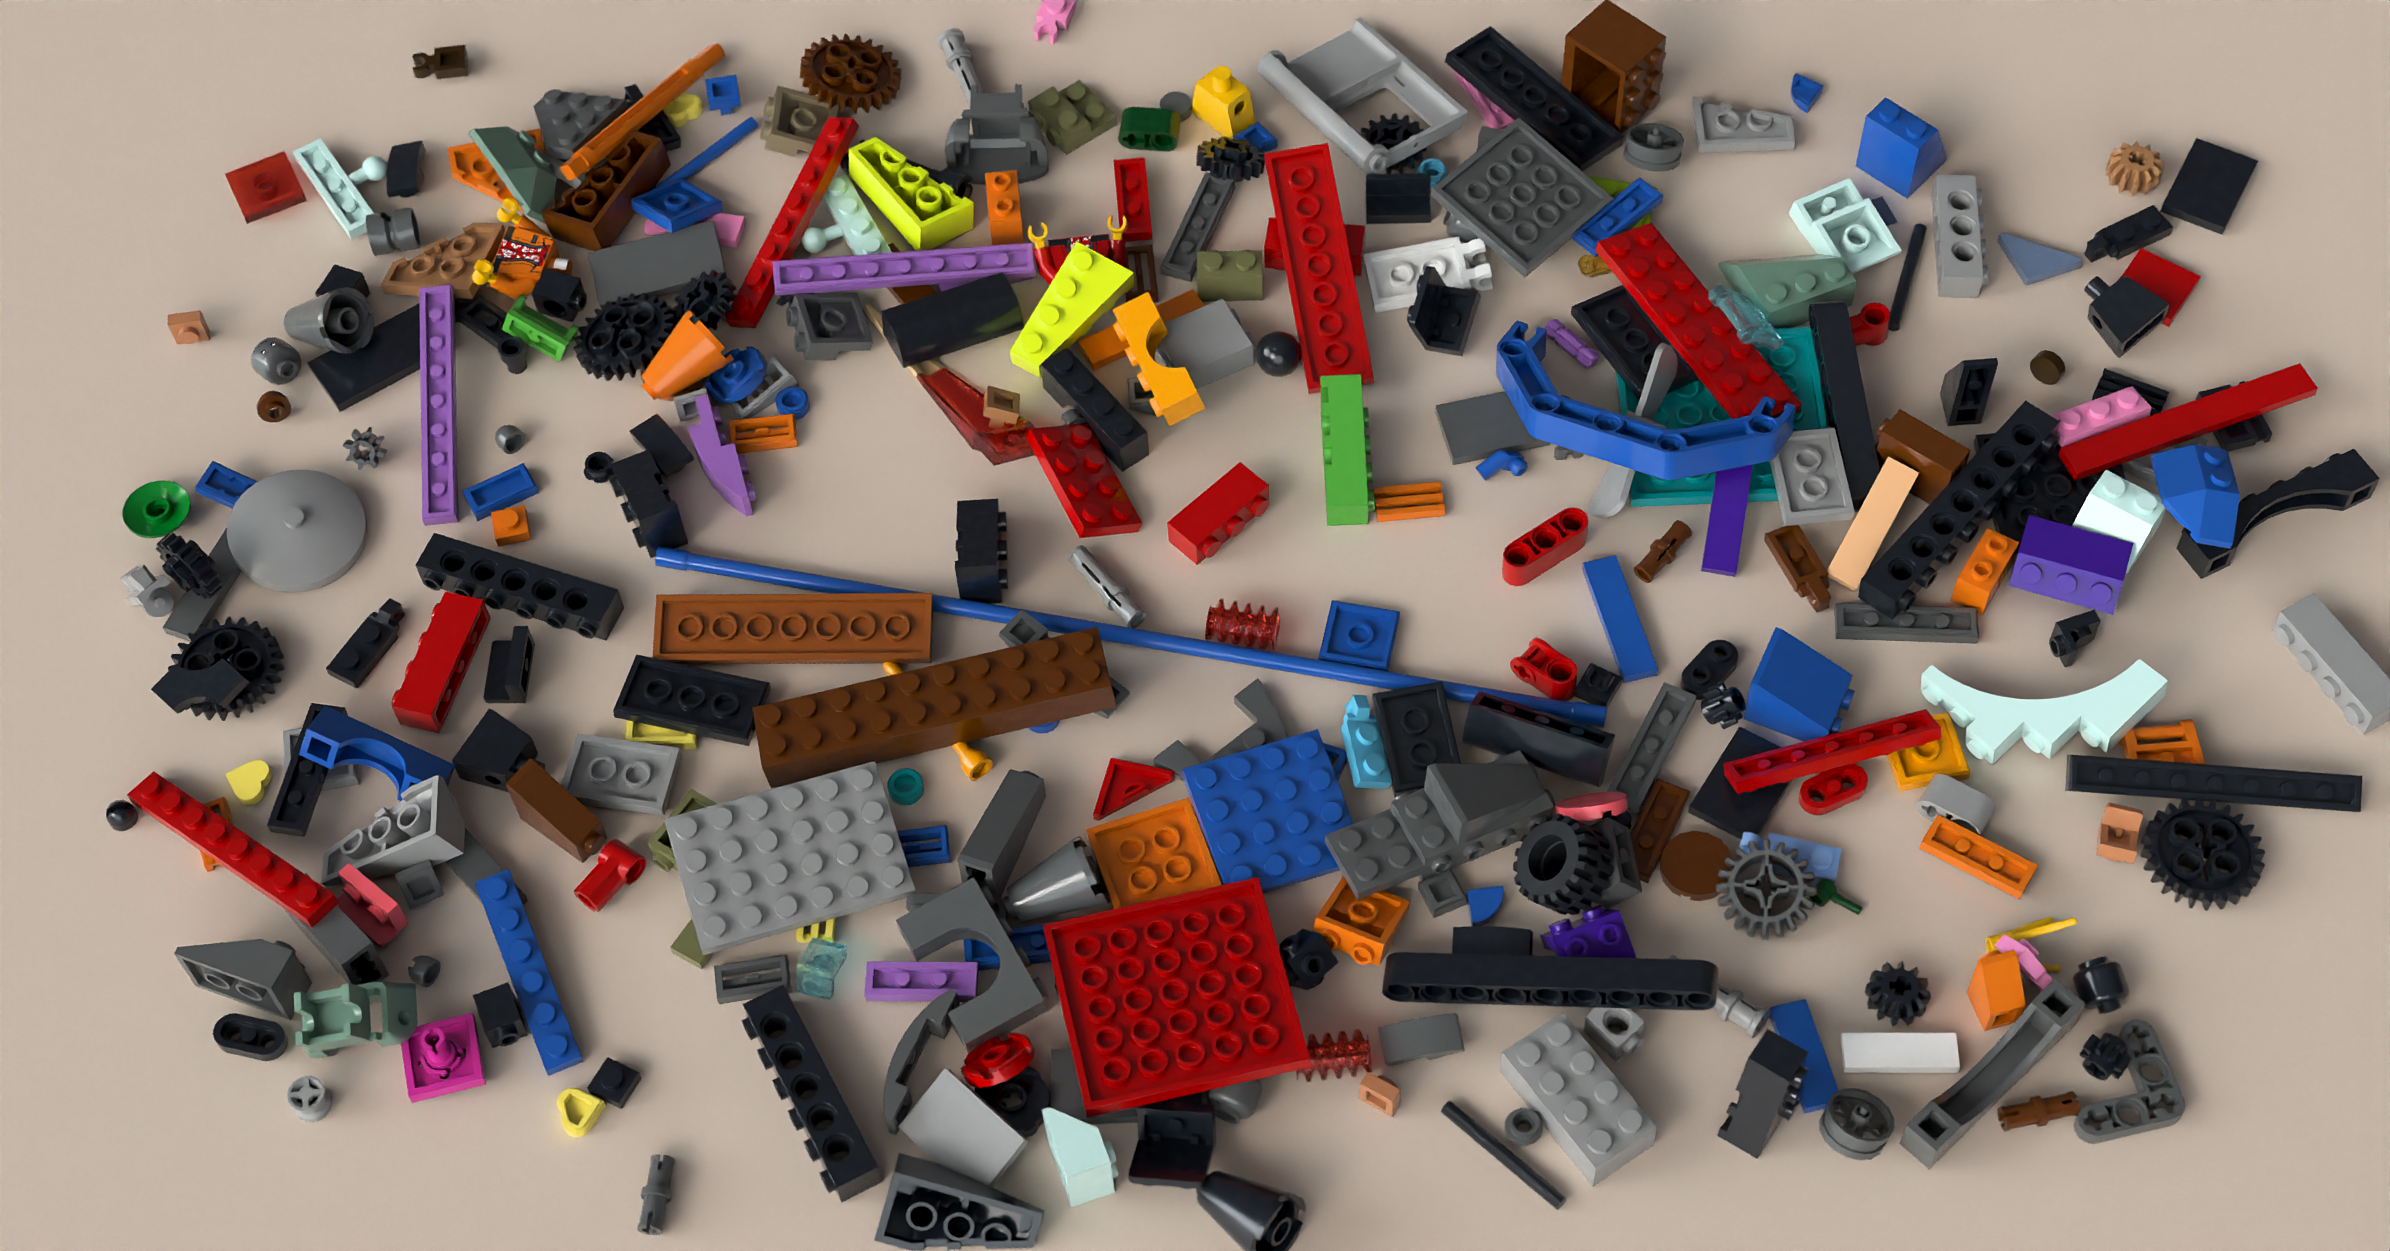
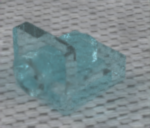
M812 938L797 962V992L830 1000L834 995V978L847 958V945Z

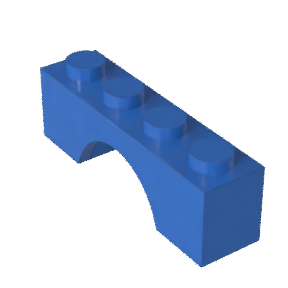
M327 706L323 707L306 729L299 755L331 770L346 764H361L373 767L386 774L393 781L397 789V800L400 801L402 800L401 793L406 789L438 774L444 778L448 787L455 768V764Z

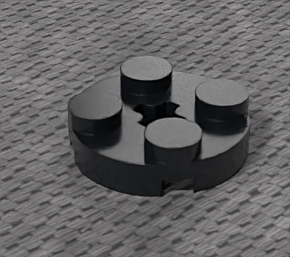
M1029 1065L1007 1081L989 1087L975 1088V1092L1026 1138L1033 1136L1037 1132L1038 1127L1043 1124L1042 1109L1050 1107V1094L1047 1084L1041 1078L1038 1071ZM1012 1093H1017L1018 1100L1022 1101L1019 1105L1007 1107V1104L1002 1102L1003 1098H1010Z

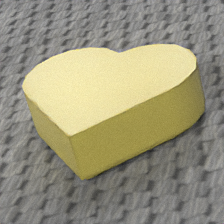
M682 93L666 106L663 111L673 127H681L689 119L698 118L703 112V106L700 97L697 95Z
M262 760L250 761L225 774L238 800L248 806L255 805L263 799L265 794L264 787L272 779V772L269 766Z
M575 1087L563 1090L557 1099V1105L562 1114V1125L566 1133L572 1137L586 1135L606 1107L604 1100Z

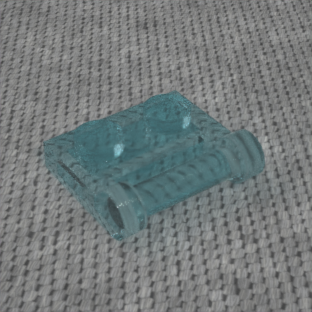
M1718 285L1709 292L1708 299L1714 306L1719 307L1736 328L1737 337L1743 344L1752 343L1758 348L1764 346L1776 352L1784 343L1783 339L1751 298L1724 285Z

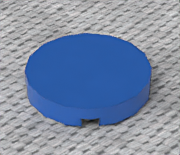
M748 346L746 347L747 350L740 351L737 348L723 355L726 358L731 354L734 360L727 366L712 373L709 382L706 381L705 384L708 393L715 401L721 404L739 401L752 393L760 385L767 373L768 364L758 349Z

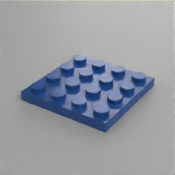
M1318 729L1182 769L1185 785L1222 885L1258 877L1264 894L1340 871L1325 844V835L1354 823Z

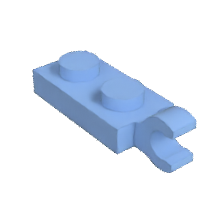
M1743 832L1739 847L1746 854L1750 853L1749 842L1755 841L1758 850H1763L1764 840L1760 836L1750 832ZM1769 832L1767 839L1771 843L1770 850L1776 851L1779 842L1785 843L1783 854L1788 855L1792 849L1798 850L1795 863L1807 859L1809 865L1802 873L1814 872L1815 880L1812 881L1813 883H1818L1821 880H1830L1835 884L1842 849ZM1772 863L1773 873L1792 877L1786 869Z

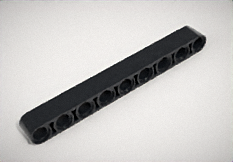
M1397 952L1386 957L1382 994L1386 998L1397 1002L1702 1011L1709 1010L1716 1005L1718 968L1709 961L1688 959Z

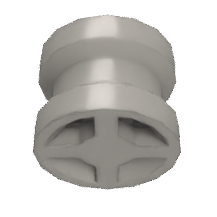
M304 1076L294 1081L288 1089V1102L301 1120L305 1122L320 1121L330 1112L332 1099L320 1079L314 1076ZM316 1097L317 1099L310 1105V1101Z

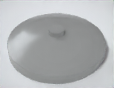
M314 470L279 472L256 482L237 500L227 523L228 545L239 569L255 583L282 592L310 591L336 581L357 562L367 539V522L364 509L354 491L336 477Z

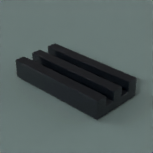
M2104 369L2091 400L2111 394L2106 391L2114 393L2132 386L2151 407L2155 408H2151L2150 415L2152 416L2162 411L2169 391Z

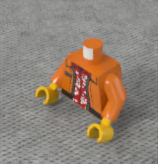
M506 198L502 204L510 212L499 207L497 218L502 222L512 221L514 225H508L492 264L486 259H479L476 262L472 279L478 285H484L489 282L490 287L494 288L496 293H503L513 299H517L521 294L527 296L532 293L545 269L571 275L573 264L570 259L560 258L556 242L551 236L524 214L521 216L517 214L519 205L514 199Z

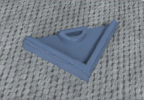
M2006 233L1999 234L1997 242L2025 286L2079 269L2082 263L2080 257Z

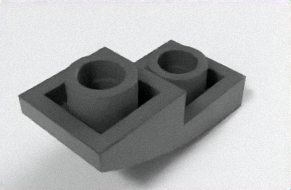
M1456 1013L1413 1019L1378 1028L1384 1061L1388 1066L1424 1057L1432 1060L1465 1051L1459 1019Z

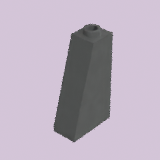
M1013 769L1008 771L958 857L962 883L974 877L980 888L986 885L991 894H996L999 897L1002 896L1046 797L1044 780L1030 771L1019 772Z
M337 905L313 928L285 910L346 983L360 985L377 981L381 982L389 976L373 943Z

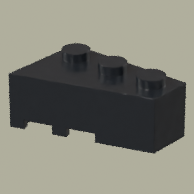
M649 450L610 464L614 477L609 479L610 485L616 498L622 496L625 501L620 506L627 523L634 521L636 528L632 529V533L638 547L645 546L650 558L656 556L659 546L676 549L688 544L678 506L675 500H671L669 488L666 483H663L660 471Z

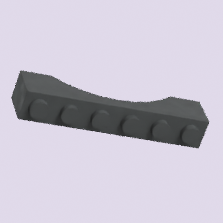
M2055 979L2030 1003L2005 1035L1968 1073L1940 1096L1931 1100L1906 1125L1900 1145L1930 1169L2077 1023L2086 1003Z

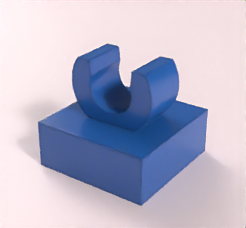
M736 75L705 79L710 111L720 109L721 115L734 114L733 107L741 106Z

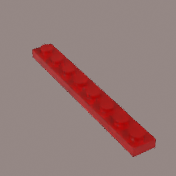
M828 118L746 275L736 295L737 299L732 302L734 309L728 311L726 315V322L730 327H757L774 294V291H772V288L775 287L772 261L791 260L859 128L854 118Z
M153 771L127 794L132 804L311 928L339 903L332 892Z

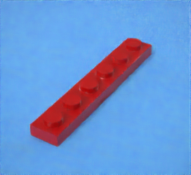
M1927 709L1726 762L1723 763L1724 775L1737 794L1752 792L1758 788L1777 783H1786L1795 778L1819 774L1832 768L1856 764L1862 760L1880 755H1889L1906 748L1923 746L1929 742L1941 739V727Z

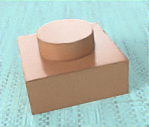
M201 310L168 314L167 325L177 344H191L209 340L210 330Z
M1367 1072L1360 1082V1100L1393 1117L1400 1106V1089L1389 1078L1382 1075L1377 1077Z

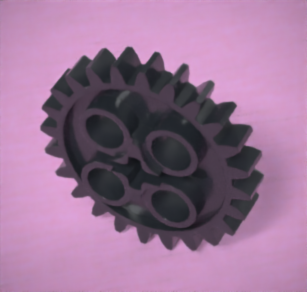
M631 293L626 301H623L622 297L619 296L617 303L614 305L608 301L605 302V310L595 309L594 311L597 315L595 318H585L588 326L579 327L578 330L581 335L574 337L577 345L573 348L577 354L578 361L587 374L593 373L596 379L604 375L606 381H610L616 375L618 380L622 381L626 373H629L634 378L636 370L641 369L643 372L646 370L647 365L651 363L678 324L672 308L667 305L664 299L659 301L656 295L648 298L646 293H643L636 299L635 295Z
M227 617L225 625L220 626L219 622L214 619L211 629H207L202 624L199 625L201 634L198 636L189 632L187 634L191 641L189 644H177L182 654H172L171 658L174 664L181 668L202 670L211 667L223 658L250 682L225 708L213 702H201L185 709L191 708L196 717L203 712L207 720H211L215 713H218L221 720L225 721L228 712H233L236 718H240V709L246 708L247 711L252 713L254 712L252 703L256 701L264 705L266 702L262 695L264 693L274 694L275 690L271 683H280L282 681L278 672L285 669L281 661L284 655L275 636L271 635L267 627L261 629L258 621L248 625L245 617H242L236 625L231 617ZM174 665L169 666V667H168V671H169Z
M2200 797L2196 798L2193 806H2190L2185 798L2181 799L2178 808L2169 803L2165 812L2158 810L2153 821L2150 820L2147 825L2146 833H2144L2141 844L2144 847L2140 857L2147 859L2143 868L2145 871H2155L2151 878L2152 883L2161 881L2164 883L2161 891L2162 894H2166L2171 890L2176 892L2174 902L2176 903L2185 897L2188 898L2189 908H2193L2196 901H2201L2205 911L2209 910L2213 901L2221 910L2224 909L2228 900L2236 905L2241 895L2248 897L2252 888L2256 887L2265 866L2261 862L2265 850L2258 848L2262 838L2260 836H2250L2254 825L2242 826L2241 821L2244 816L2242 813L2232 817L2229 815L2231 806L2227 805L2222 811L2218 810L2216 800L2214 799L2208 807L2203 806ZM2199 826L2203 829V838L2202 834H2200ZM2176 834H2181L2187 837V840L2178 837ZM2213 835L2220 836V837H2222L2225 841L2218 840V839L2215 838ZM2180 866L2187 867L2192 872L2184 871ZM2218 867L2227 870L2229 873L2219 871ZM2202 870L2205 873L2206 881L2202 878Z

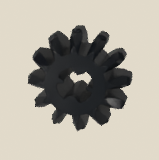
M1901 961L1898 963L1897 969H1894L1886 962L1882 966L1881 971L1874 970L1871 973V982L1866 985L1865 994L1870 997L1867 1002L1868 1009H1878L1876 1015L1878 1021L1887 1016L1891 1018L1892 1026L1897 1025L1899 1019H1902L1909 1026L1913 1022L1914 1016L1921 1018L1924 1015L1925 1005L1929 1003L1931 994L1926 990L1929 984L1928 978H1917L1919 973L1918 967L1910 971L1905 970L1904 962Z

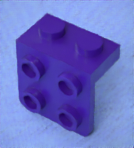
M1603 905L1594 906L1583 911V918L1570 922V919L1567 918L1549 925V932L1540 935L1544 948L1555 951L1557 956L1637 958L1620 911L1604 909Z

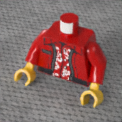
M1123 215L1122 227L1118 229L1112 227L1113 216H1109L1107 224L1111 232H1113V239H1110L1109 234L1048 240V246L1045 245L1044 241L1048 233L1046 224L1041 222L1043 235L1040 237L1033 235L1030 225L1027 234L1028 238L1036 245L1033 251L1039 275L1050 285L1076 242L1124 267L1126 240L1122 239V234L1128 228L1125 216Z

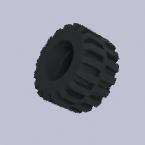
M1554 814L1552 818L1549 816L1542 818L1540 824L1534 823L1530 827V833L1528 835L1524 834L1521 838L1522 845L1515 852L1517 861L1513 863V871L1517 872L1514 880L1516 885L1521 886L1519 891L1523 896L1528 897V900L1563 915L1567 913L1576 915L1579 914L1580 909L1584 911L1590 909L1591 902H1598L1602 897L1601 891L1603 888L1607 890L1610 883L1607 881L1608 876L1613 873V866L1610 865V862L1614 858L1613 852L1608 850L1610 847L1608 839L1604 838L1600 831L1568 816ZM1566 859L1565 864H1564V866H1563V868H1562V870H1561V866H1562L1564 860Z

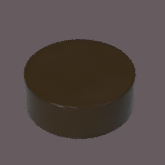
M2048 350L2040 351L2030 362V370L2033 376L2047 385L2057 383L2066 371L2063 360L2056 353Z

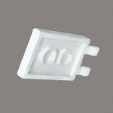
M1458 236L1363 254L1375 313L1414 305L1417 297V281L1419 276L1424 274L1426 266L1435 267L1446 286L1471 290V287L1477 290L1493 289L1491 282L1492 273L1489 263H1486L1484 253L1486 252L1484 242L1478 238L1461 244ZM1470 264L1478 265L1475 268H1470Z

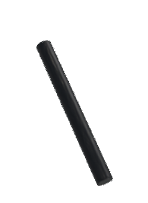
M1916 224L1912 232L1890 311L1889 330L1898 331L1901 325L1927 227L1923 224Z
M1451 1100L1441 1109L1442 1114L1556 1210L1565 1203L1567 1198Z

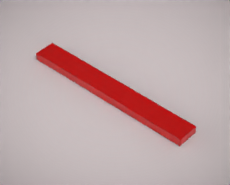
M2299 363L2061 447L2058 455L2076 481L2312 397L2316 394L2318 387Z

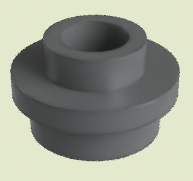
M1519 1108L1507 1116L1505 1133L1510 1141L1517 1145L1528 1146L1540 1139L1543 1132V1122L1536 1112L1528 1108ZM1525 1124L1531 1130L1523 1133L1518 1131L1517 1126Z

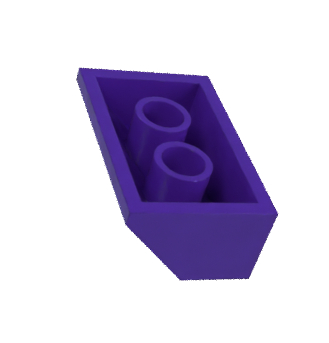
M2029 514L2009 580V586L2113 615L2125 578L2133 542Z

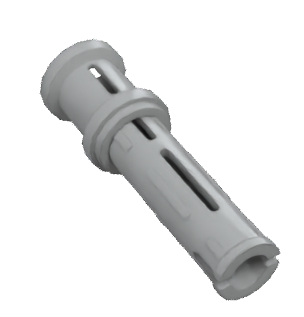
M948 29L940 34L937 43L940 49L945 51L947 56L946 64L949 69L955 71L970 108L971 85L978 86V93L984 92L972 66L973 55L971 50L966 48L964 44L965 36L960 29Z
M1671 955L1668 959H1678V958H1677L1676 956H1674V955ZM1718 984L1716 1005L1713 1008L1719 1011L1718 1015L1725 1022L1731 1020L1748 1031L1747 1035L1754 1039L1765 1026L1771 1010L1766 1007L1761 1009L1743 998L1744 994L1739 990L1729 991Z

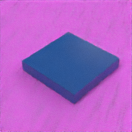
M683 178L674 180L631 199L632 210L670 233L679 231L722 212V201Z
M1332 600L1318 659L1388 671L1399 624L1400 611Z

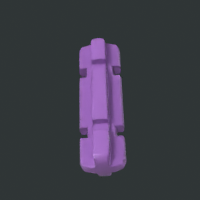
M1558 319L1549 320L1544 328L1547 329V337L1551 340L1556 339L1555 343L1574 359L1578 357L1577 361L1587 369L1593 368L1600 358L1599 353L1592 347L1588 349V344L1569 328L1565 330L1566 326Z

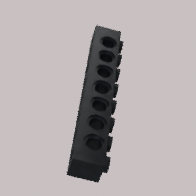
M2025 401L1861 578L1858 598L1891 620L1901 610L1904 612L1908 611L1915 602L1922 587L1927 589L1931 586L1940 567L1943 564L1945 566L1951 564L1963 542L1967 544L1971 542L1977 534L1981 522L1984 519L1989 521L1997 512L2004 497L2009 499L2016 492L2024 475L2029 477L2036 470L2044 453L2048 455L2052 453L2060 440V437L2057 436L2060 421ZM1896 577H1901V578H1904V579H1906V580H1900V579H1897Z

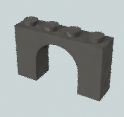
M974 877L896 919L899 931L916 961L952 942L963 939L981 941L989 945L998 954L1000 969L992 986L981 995L948 1012L951 1024L968 1054L987 1040L1001 1037L1045 1013L1047 1008L1044 999L1049 997L1040 978L1032 979L1026 968L1031 966V963L1023 948L1019 946L1015 949L1009 937L1013 935V932L1004 916L997 918L991 907L996 905L989 889L986 885L980 888Z

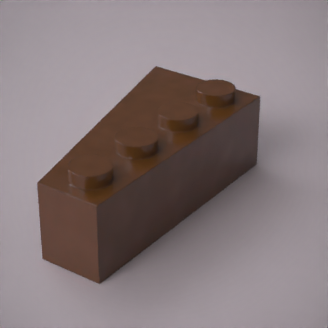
M634 131L606 156V163L600 167L592 168L584 175L586 180L575 190L569 188L561 195L562 201L554 208L548 206L541 214L552 238L591 251L611 247L636 213V211L632 210L631 199L653 190L671 166L661 138Z

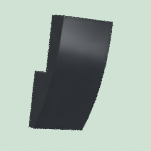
M422 140L392 146L388 159L386 189L389 198L396 196L407 198L419 192L424 180L421 163L426 153Z
M658 414L653 415L629 431L633 440L644 451L649 450L659 471L665 477L681 471L685 465L695 460L680 438Z
M1496 926L1453 927L1452 954L1532 956L1533 932L1530 929Z

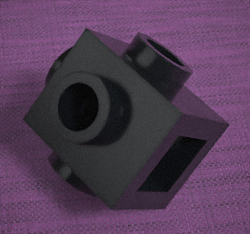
M1301 929L1297 934L1284 939L1279 945L1280 955L1290 987L1294 986L1304 990L1314 988L1324 980V975L1339 963L1320 933Z

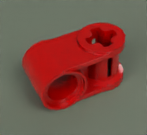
M1533 638L1529 643V648L1520 657H1515L1511 660L1510 667L1514 674L1520 680L1532 685L1550 699L1569 701L1574 697L1577 686L1576 664L1553 649L1546 641L1540 638Z

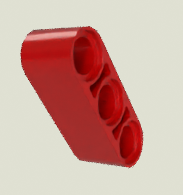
M1575 507L1564 509L1505 547L1502 561V577L1504 581L1509 585L1523 586L1581 550L1585 546L1587 539L1588 516L1586 513Z

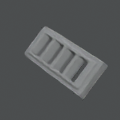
M775 355L767 360V373L756 388L760 395L756 399L751 393L745 398L750 404L746 407L740 401L729 403L742 419H748L773 404L778 393L785 388L798 387L800 385ZM778 375L780 378L775 382L772 378ZM765 382L770 385L766 390L761 386Z

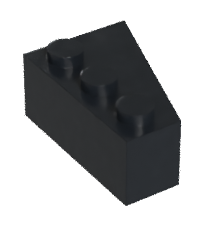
M998 499L957 501L956 530L958 531V540H956L955 548L956 552H958V561H955V572L960 599L989 604L1002 603V589H1008L1007 569H1002V561L1008 560L1007 540H1001V532H1007L1006 512H1000Z
M1767 1029L1746 1062L1736 1090L1740 1092L1737 1104L1734 1102L1730 1103L1726 1112L1729 1116L1720 1127L1717 1136L1758 1159L1782 1119L1785 1118L1789 1121L1799 1106L1800 1101L1798 1099L1805 1087L1803 1082L1810 1070L1805 1067L1809 1052Z

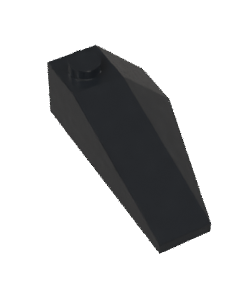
M899 1153L874 1240L911 1251L925 1250V1247L947 1246L948 1250H960L961 1246H985L987 1249L1033 1248L1044 1210L937 1163Z

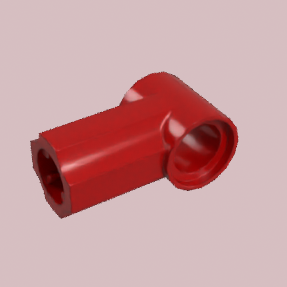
M1876 302L1868 303L1863 306L1859 314L1849 317L1855 347L1861 344L1877 346L1884 343L1887 339L1890 311L1885 305Z
M611 840L600 852L598 864L575 888L574 893L576 897L590 910L600 912L624 884L631 885L639 879L645 870L646 858L620 840Z

